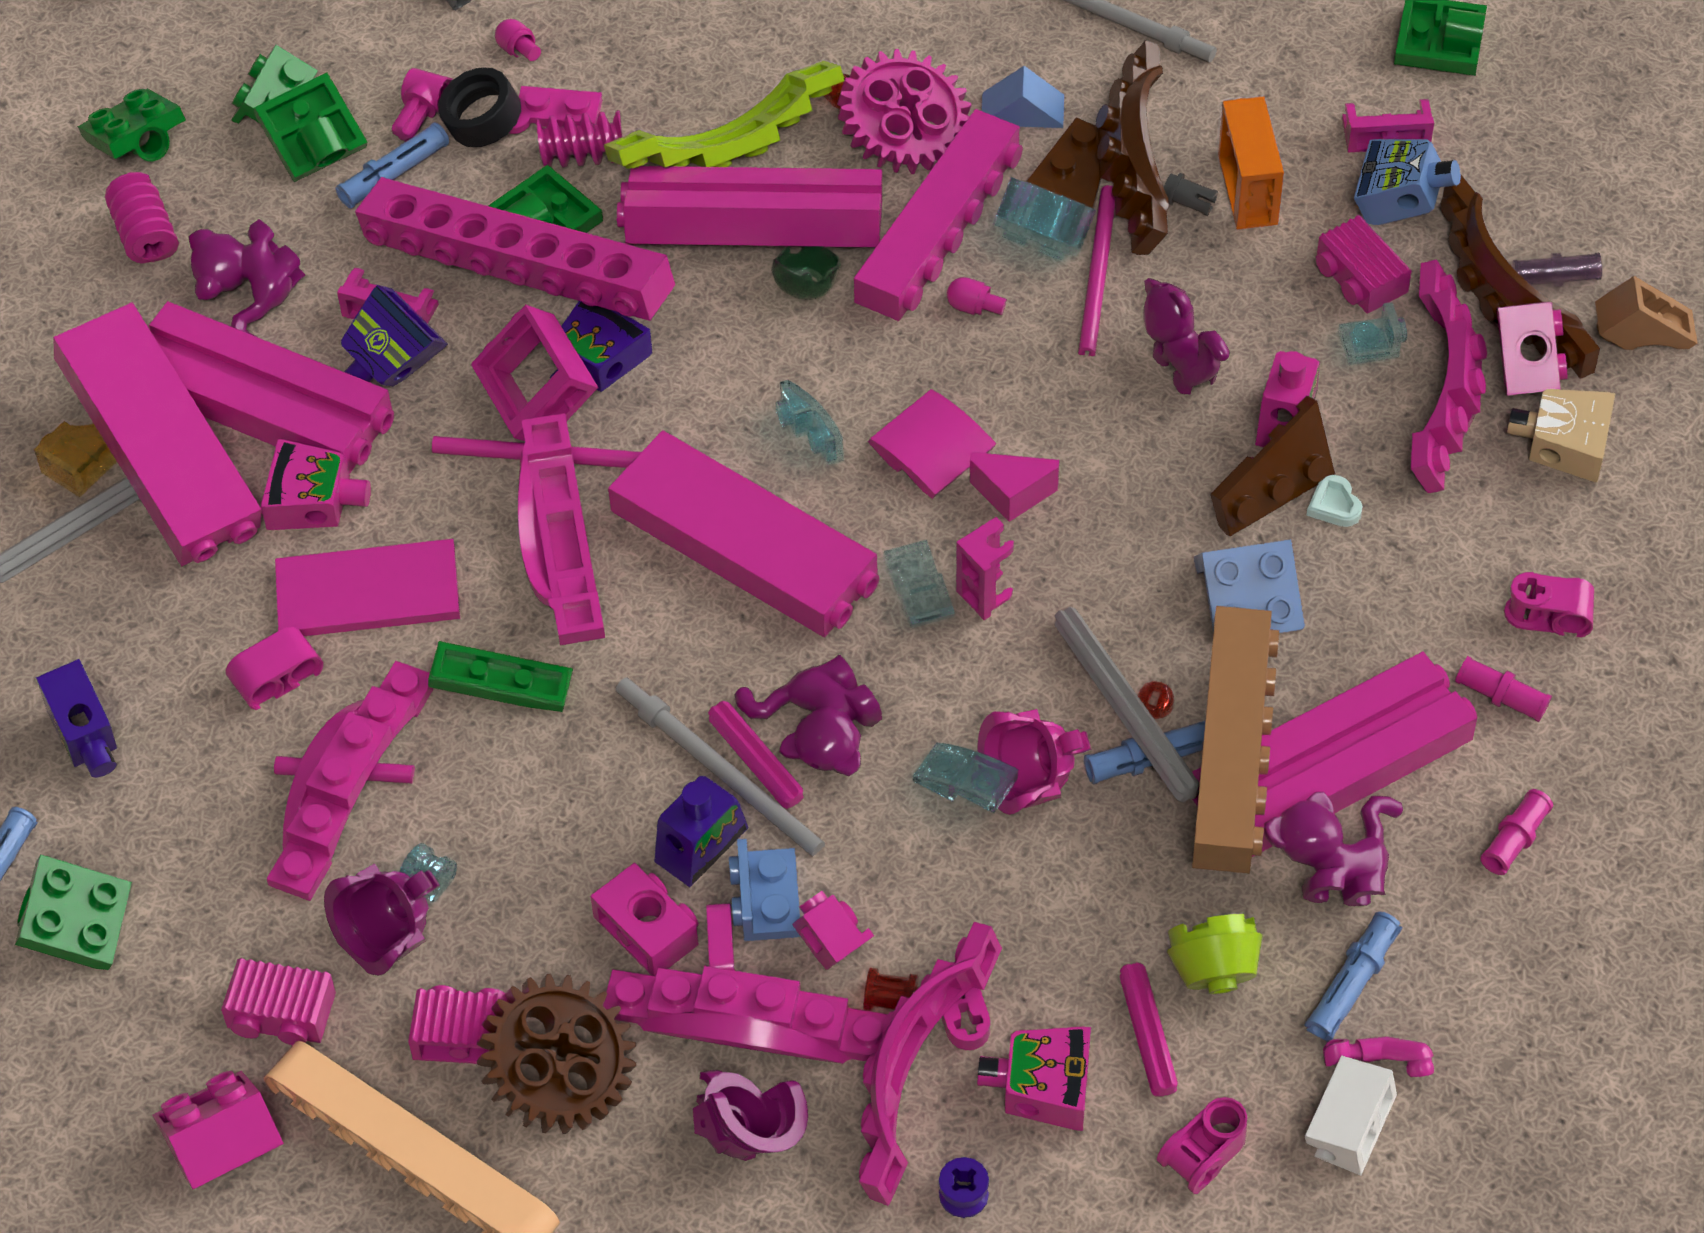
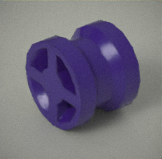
M967 1157L955 1158L946 1163L939 1176V1198L945 1211L953 1216L966 1218L973 1217L984 1209L989 1197V1177L984 1166L975 1159ZM957 1182H971V1184L960 1186Z

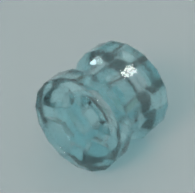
M420 843L408 853L399 872L406 873L411 878L420 871L426 872L430 870L440 886L424 897L431 902H436L454 880L457 872V863L447 856L437 857L433 848Z

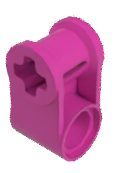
M1524 572L1513 579L1510 587L1512 598L1506 602L1504 615L1507 621L1514 627L1523 630L1551 632L1565 636L1564 632L1577 633L1576 637H1585L1593 630L1594 587L1590 582L1580 578L1554 577L1534 572ZM1530 584L1532 585L1530 593L1526 595L1527 586ZM1526 608L1530 609L1528 618L1523 619Z
M1222 1097L1214 1099L1184 1128L1178 1130L1166 1141L1158 1153L1157 1162L1163 1167L1169 1165L1189 1183L1188 1189L1193 1194H1198L1245 1145L1248 1119L1246 1109L1233 1098ZM1227 1123L1235 1127L1236 1130L1230 1133H1220L1213 1126Z

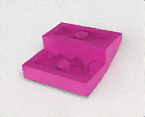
M930 389L868 441L889 466L897 472L903 469L913 482L932 499L970 468L971 452L988 453L996 445V442L973 419L933 389Z

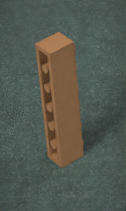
M1216 606L1192 868L1250 874L1252 855L1261 856L1264 827H1255V814L1265 815L1267 787L1258 786L1259 774L1268 775L1270 747L1261 746L1262 735H1271L1273 707H1264L1265 696H1274L1276 668H1267L1268 657L1277 658L1279 630L1270 629L1272 611Z

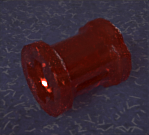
M870 967L865 985L863 1009L865 1011H872L874 1007L895 1010L901 996L910 998L918 989L919 976L910 974L907 978L881 974L878 968Z

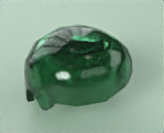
M786 246L778 257L773 260L771 271L776 284L782 291L798 299L813 300L825 296L833 288L841 268V262L835 253L822 246H804L798 253H791L790 247Z

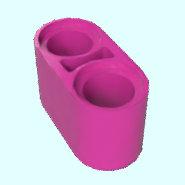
M286 627L236 655L226 667V676L250 708L258 710L261 708L259 704L273 696L278 699L300 686L298 682L312 674L315 677L318 676L323 669V661L298 628Z

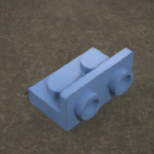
M737 839L738 856L729 857L731 885L740 884L741 897H732L733 926H743L744 941L801 937L792 925L800 918L795 848L748 851L747 839Z

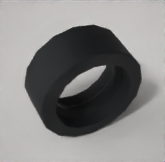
M475 68L462 73L448 84L439 99L438 111L440 118L457 142L466 147H483L497 142L512 130L517 124L521 113V102L503 72L494 68ZM489 95H499L491 109L481 116L473 119H460L462 113L476 100Z

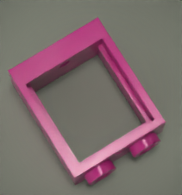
M526 304L471 363L514 438L522 441L525 440L521 420L565 413L566 421H568L598 389L597 384L555 315ZM541 341L558 371L527 402L511 373Z

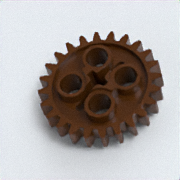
M546 974L541 981L540 988L531 977L527 978L522 985V992L515 986H512L505 994L507 1002L498 999L491 1009L496 1016L488 1015L482 1022V1026L490 1033L482 1034L477 1040V1045L489 1051L478 1058L477 1065L491 1067V1071L482 1079V1084L490 1085L497 1083L499 1089L491 1100L497 1102L507 1098L510 1104L505 1115L508 1117L519 1109L525 1112L523 1126L526 1128L535 1118L541 1119L542 1133H547L555 1121H558L562 1134H567L573 1128L574 1120L582 1130H585L592 1123V1116L602 1120L609 1114L606 1104L616 1107L622 1101V1097L617 1090H627L631 1086L632 1081L623 1073L631 1072L636 1067V1062L624 1057V1055L629 1054L636 1047V1042L622 1040L621 1037L629 1030L631 1025L630 1023L616 1024L614 1018L621 1010L620 1006H615L608 1010L602 1006L607 996L605 991L598 994L595 998L589 996V981H586L576 990L573 989L571 975H566L560 985L556 986L552 975ZM533 1017L540 1020L545 1027V1034H537L531 1031L527 1025L526 1018ZM574 1026L586 1028L592 1036L593 1043L580 1041L574 1033ZM515 1043H518L521 1047L527 1050L522 1051L516 1049ZM552 1046L557 1048V1055L564 1058L562 1061L556 1059V1051L550 1049ZM591 1056L597 1058L598 1064H596L591 1059H588L586 1057ZM520 1064L533 1066L539 1073L540 1081L533 1082L526 1079L521 1072ZM568 1073L580 1074L587 1083V1090H579L572 1086L568 1079Z

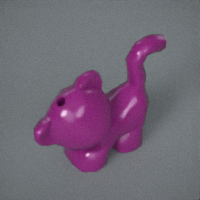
M260 219L250 225L247 234L251 244L247 245L240 243L229 234H217L208 229L196 230L188 238L190 248L192 249L191 267L193 276L196 279L195 294L199 300H209L217 297L220 292L234 290L246 279L251 284L255 302L233 315L231 327L251 334L246 330L247 325L261 319L270 309L280 306L298 281L306 276L299 268L301 265L299 257L286 245L278 248L271 240L274 237L273 231Z
M1147 278L1144 281L1147 297L1144 304L1143 319L1147 334L1156 341L1153 347V358L1161 366H1169V363L1173 365L1176 369L1173 372V384L1180 394L1191 395L1193 386L1208 381L1213 385L1216 381L1221 361H1226L1230 355L1226 343L1215 330L1203 331L1199 335L1193 330L1194 308L1186 291L1173 284Z
M837 655L834 659L824 664L797 672L786 685L774 690L764 702H756L752 691L748 687H741L734 694L737 707L750 719H768L789 702L802 709L811 711L810 714L801 719L796 731L782 741L779 753L786 758L801 759L814 769L822 771L834 770L846 776L854 774L861 766V755L858 751L861 734L853 724V720L869 727H873L882 720L880 705L875 696L865 684L857 685L853 670L841 655Z
M1324 792L1313 793L1307 801L1296 803L1283 811L1280 817H1274L1264 823L1265 835L1273 847L1280 848L1294 862L1314 867L1316 873L1306 878L1302 885L1303 899L1313 903H1323L1329 899V890H1342L1343 904L1348 906H1367L1371 903V895H1386L1384 884L1385 874L1388 869L1389 853L1384 845V829L1379 814L1383 813L1393 818L1399 817L1403 812L1401 802L1389 796H1371L1360 811L1366 838L1358 840L1353 844L1343 843L1342 825L1333 813L1334 807L1330 798Z

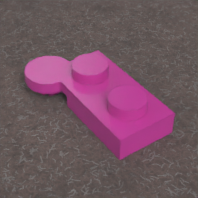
M521 86L519 93L521 113L517 124L509 133H521L531 123L537 125V117L541 125L547 127L549 116H555L559 127H563L566 115L571 114L577 126L580 125L582 114L588 113L592 124H596L603 101L602 92Z

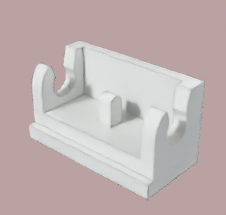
M1341 1055L1305 1135L1306 1144L1318 1148L1314 1157L1362 1175L1397 1096L1392 1070Z

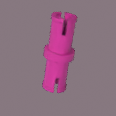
M1469 656L1464 660L1455 679L1456 683H1461L1491 698V704L1497 707L1504 704L1534 718L1537 722H1540L1552 698L1551 695H1546L1516 680V674L1510 671H1506L1503 674L1473 660Z
M1537 789L1528 790L1513 814L1507 815L1502 819L1498 826L1499 833L1480 858L1486 869L1497 875H1505L1523 848L1527 849L1532 845L1536 838L1535 831L1542 823L1544 817L1553 808V802L1548 795Z

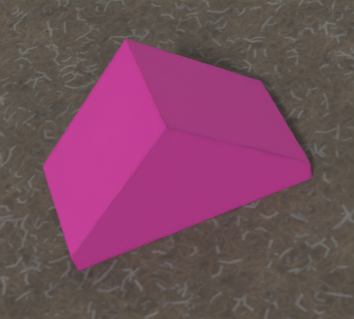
M971 452L970 483L1010 522L1058 491L1059 460Z

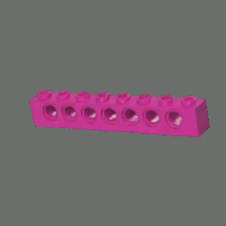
M384 177L379 179L355 210L364 237L374 245H385L404 251L412 256L419 255L439 261L444 265H454L472 270L483 276L489 275L507 280L518 286L525 285L554 296L560 295L571 298L589 306H599L619 312L624 316H634L651 321L675 286L669 261L665 254Z

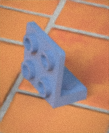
M1291 539L1203 552L1194 556L1197 574L1204 573L1213 633L1216 606L1272 611L1270 629L1279 630V633L1302 630L1305 624Z

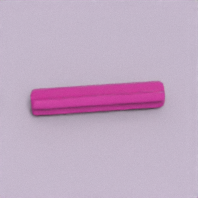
M720 701L716 706L710 708L708 711L710 723L779 804L786 809L798 804L804 798L803 788L732 705L727 701Z
M1139 962L1126 964L1120 969V981L1150 1090L1155 1097L1168 1096L1177 1091L1178 1081L1146 967Z

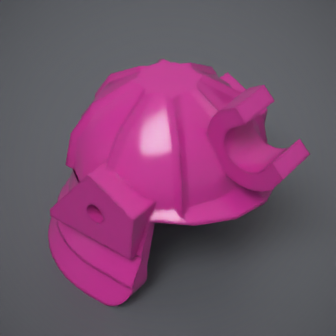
M1038 709L1020 712L1016 715L1009 711L1006 713L1000 711L990 713L981 724L977 747L981 776L998 809L1009 815L1015 814L1023 808L1061 798L1060 789L1068 781L1070 771L1074 768V755L1091 750L1085 731L1080 733L1076 729L1065 732L1063 727L1054 722L1040 720Z

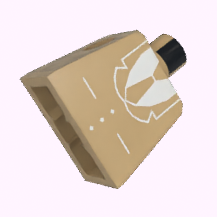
M1560 389L1544 390L1538 413L1512 408L1507 434L1533 439L1529 456L1530 461L1589 481L1598 482L1615 393Z

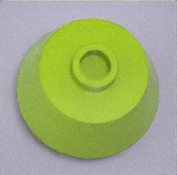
M1244 914L1207 917V922L1193 926L1190 932H1187V927L1184 923L1168 931L1171 948L1167 950V953L1188 989L1200 990L1208 988L1209 994H1223L1237 990V984L1256 977L1263 935L1257 932L1254 917L1245 919Z

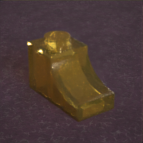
M63 421L52 433L45 435L39 445L34 448L41 473L78 497H81L117 463L94 423L76 426Z

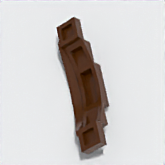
M1147 40L1141 44L1134 54L1131 53L1127 56L1122 68L1123 77L1114 81L1109 93L1110 102L1100 108L1096 117V127L1099 128L1097 158L1100 159V178L1114 183L1112 194L1115 196L1116 216L1129 220L1128 232L1131 234V253L1136 255H1149L1168 234L1167 210L1169 199L1155 163L1147 119L1149 90L1163 74V67L1160 65V46Z
M1462 175L1458 185L1444 187L1440 205L1445 218L1452 222L1448 239L1452 251L1456 256L1460 257L1457 279L1464 291H1472L1478 298L1484 317L1490 322L1495 320L1498 324L1497 307L1552 302L1553 310H1561L1563 336H1555L1557 354L1565 353L1567 369L1572 368L1580 379L1595 373L1600 352L1599 346L1584 329L1582 322L1576 315L1541 294L1503 257L1486 229L1482 215L1483 198L1480 194L1472 189ZM1530 335L1523 340L1527 345L1533 344L1541 355L1544 354L1545 343L1541 337Z

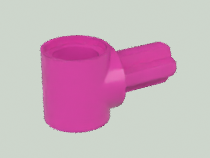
M411 68L405 75L401 88V98L405 106L392 125V133L402 141H408L413 138L426 117L433 118L436 113H439L438 102L441 94L453 79L421 69Z

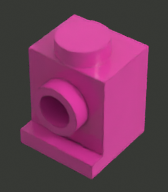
M820 891L799 907L804 915L792 924L816 959L826 970L874 937L869 928L863 933L859 931L856 927L858 924L857 917L847 903L844 901L838 902L833 894L827 898L823 891Z

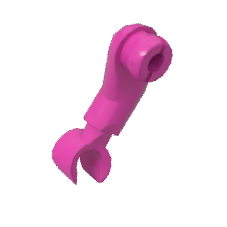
M1393 1037L1356 1039L1354 1044H1349L1348 1039H1332L1323 1048L1326 1067L1337 1064L1342 1055L1358 1059L1362 1062L1387 1059L1407 1061L1406 1069L1410 1077H1423L1434 1073L1432 1049L1422 1042Z

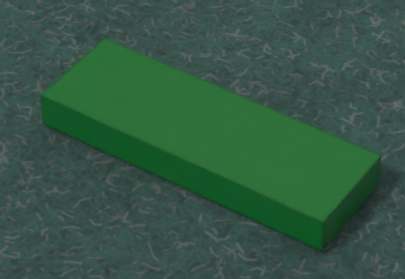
M439 641L428 678V687L528 708L563 712L573 668Z

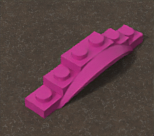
M1437 259L1421 263L1419 297L1434 321H1437L1447 332L1449 351L1447 374L1442 393L1423 431L1412 433L1411 470L1427 493L1444 490L1445 472L1450 469L1448 454L1462 452L1463 437L1469 430L1475 414L1480 413L1481 394L1486 392V382L1482 372V360L1487 358L1485 340L1481 334H1476L1472 328V318L1468 306L1461 304L1458 300L1457 288L1452 275H1446Z
M562 413L521 420L525 444L522 447L519 470L518 528L521 553L528 581L539 601L554 610L560 645L605 638L566 415Z
M395 660L379 688L372 686L365 699L354 702L340 710L316 734L300 761L290 788L283 825V851L267 877L268 886L311 901L332 865L331 860L341 833L369 775L400 730L413 717H418L434 688L428 687L430 672Z
M973 922L968 936L963 937L958 943L955 963L937 959L931 974H927L923 978L920 987L910 998L900 997L895 1011L889 1012L885 1018L882 1028L883 1038L876 1053L871 1054L865 1063L863 1084L871 1095V1103L866 1106L863 1112L861 1133L871 1147L872 1152H868L861 1162L859 1182L871 1200L889 1206L908 1165V1161L896 1143L897 1115L903 1086L921 1045L936 1023L971 988L985 989L1002 950L992 926Z
M704 966L702 975L658 968L656 976L612 969L606 991V1000L603 1003V1007L606 1010L615 1006L621 1007L614 1020L637 1023L643 1031L841 1064L851 1059L867 1061L871 1054L876 1053L883 1038L882 1028L888 1015L849 1008L848 998L800 991V981Z

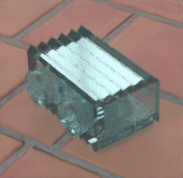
M1010 177L993 225L1004 229L1003 238L1021 245H1026L1027 239L1041 244L1039 252L1063 260L1065 254L1072 256L1079 254L1096 209L1022 179Z

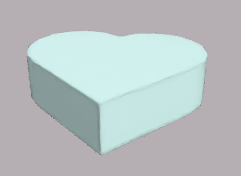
M1330 475L1318 483L1307 508L1306 515L1338 526L1348 527L1358 523L1361 519L1363 506L1361 501L1351 494L1352 487L1347 479L1337 475Z

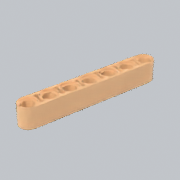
M296 1041L265 1075L264 1081L273 1093L277 1094L280 1091L293 1100L292 1106L313 1120L317 1116L329 1124L331 1127L328 1130L350 1145L353 1142L357 1143L369 1151L366 1154L367 1157L388 1171L394 1168L407 1177L404 1182L426 1197L432 1194L445 1203L442 1208L464 1223H467L468 1220L472 1221L483 1229L482 1233H553L559 1226L560 1221L556 1214L541 1200L305 1042Z

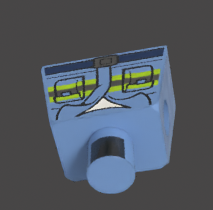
M1373 139L1369 141L1354 200L1366 223L1372 225H1381L1430 213L1435 207L1439 188L1456 186L1460 183V167L1456 160L1441 161L1432 142L1427 139Z

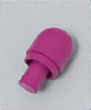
M506 19L496 27L495 40L509 55L519 57L514 53L515 48L530 61H535L539 58L541 49L535 44V37L532 31L520 21Z
M968 277L955 279L947 289L949 304L956 310L974 316L975 314L982 315V309L1002 315L1007 302L1005 298L990 294L991 287L986 286L984 282Z

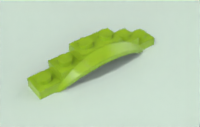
M821 61L803 69L787 73L772 92L751 110L725 125L703 133L682 137H664L637 130L625 137L604 144L607 158L609 161L624 166L626 169L642 166L649 160L665 168L668 166L685 167L690 164V159L691 163L701 167H729L732 164L731 160L739 156L753 157L768 151V145L781 141L777 127H787L800 121L801 115L813 111L809 97L816 98L832 92L831 86L844 82L841 66Z

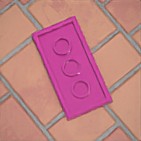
M454 539L275 558L278 631L286 627H296L303 636L460 619Z

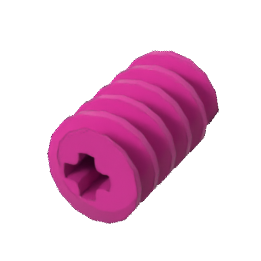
M620 110L615 111L612 123H609L604 112H599L596 124H592L588 113H583L580 125L577 126L571 114L566 115L563 127H559L555 116H549L547 127L543 128L537 117L539 153L544 167L546 165L552 167L554 156H557L562 168L568 167L571 155H574L578 166H584L587 154L591 155L595 165H600L603 154L606 152L604 144L622 138Z
M130 172L111 181L105 192V201L114 220L126 255L132 261L140 264L171 257L177 251L179 245L178 238L174 234L172 223L169 222L168 213L164 210V204L160 198L159 191L151 183L149 175L141 172Z

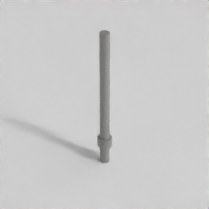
M1063 0L1164 43V48L1180 54L1183 51L1209 63L1212 62L1216 55V47L1190 37L1189 31L1175 25L1169 28L1105 0Z
M628 677L618 683L616 692L638 710V716L652 728L658 726L812 857L825 847L824 841L670 713V706L658 696H649Z

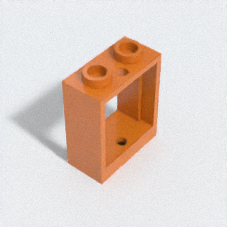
M1265 97L1223 101L1218 156L1236 229L1278 225L1284 170Z

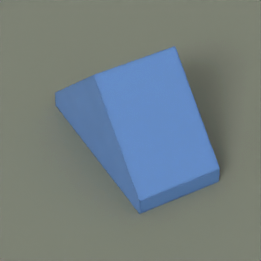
M1023 66L983 92L982 111L1020 127L1063 128L1064 94Z

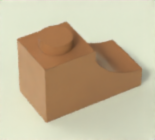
M1636 276L1631 277L1595 301L1598 320L1597 329L1600 336L1624 350H1633L1637 347L1649 345L1690 349L1698 344L1692 310Z

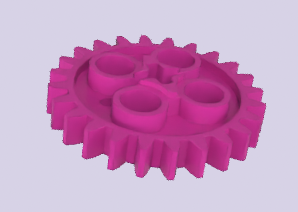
M899 49L894 50L891 59H888L882 51L878 52L875 62L865 57L861 68L857 66L852 68L850 77L845 78L837 105L841 106L838 120L845 121L842 133L844 135L855 134L850 146L855 148L863 145L866 148L862 157L864 159L874 154L878 156L877 167L879 168L886 161L892 162L894 173H898L901 164H907L911 174H915L920 163L929 171L932 169L935 160L938 161L970 117L968 113L972 105L970 102L963 101L967 92L966 88H954L958 76L945 77L943 75L946 68L945 64H941L937 68L931 67L932 56L930 55L923 62L917 61V55L914 50L910 52L908 59L902 58ZM926 121L933 122V123L936 124V125H932V124H930V123H928V122H926ZM889 131L896 132L899 136L893 135Z

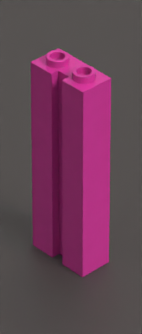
M639 166L630 169L628 182H621V202L617 203V227L625 228V244L876 247L880 242L882 169L668 166L665 168L662 166Z
M169 301L165 303L149 324L151 333L205 418L275 447L277 440L282 439L340 452L346 456L350 474L356 465L361 466L367 461L374 439L379 433L385 434L393 423L394 411L392 410L389 391L385 388Z
M133 302L53 337L54 360L181 567L192 561L200 563L208 560L218 551L216 545L228 541V543L241 544L251 539L257 533V529L261 525V507Z
M664 430L652 440L608 487L611 512L824 638L834 627L842 628L852 614L853 606L851 603L854 600L857 601L861 596L864 598L870 597L879 583L876 553Z
M1424 651L1271 730V735H1262L1261 746L1270 747L1268 775L1259 774L1258 786L1267 787L1265 815L1255 814V827H1264L1265 822L1274 817H1280L1283 811L1298 802L1307 801L1316 792H1324L1330 798L1334 807L1333 813L1335 814L1472 741L1478 718L1474 706L1467 698L1460 697L1456 691L1451 693L1448 690L1450 681L1445 670L1438 664L1434 665ZM1201 767L1192 771L1199 782V786ZM1199 794L1196 798L1192 799L1197 807ZM1265 830L1263 833L1262 852L1273 847L1265 835Z

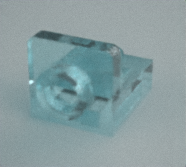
M1393 302L1383 304L1381 318L1339 324L1338 333L1348 365L1399 358L1401 343L1407 341L1405 320L1403 317H1397Z

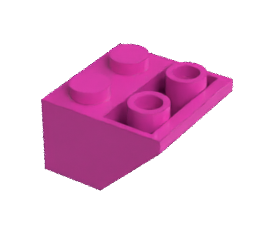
M233 1071L220 1073L207 1081V1088L191 1096L188 1093L176 1095L161 1105V1111L152 1115L181 1172L193 1190L284 1144L260 1091L242 1071L235 1074Z

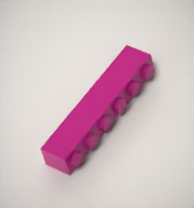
M978 109L973 111L854 277V303L897 321L901 320L907 310L914 311L918 307L923 295L924 285L928 280L931 282L937 280L943 267V258L948 252L955 253L958 250L963 239V230L968 223L974 225L979 220L986 197L988 195L994 197L998 193L1005 170L1008 167L1014 169L1017 166L1023 151L1022 145L1019 144L1020 126Z

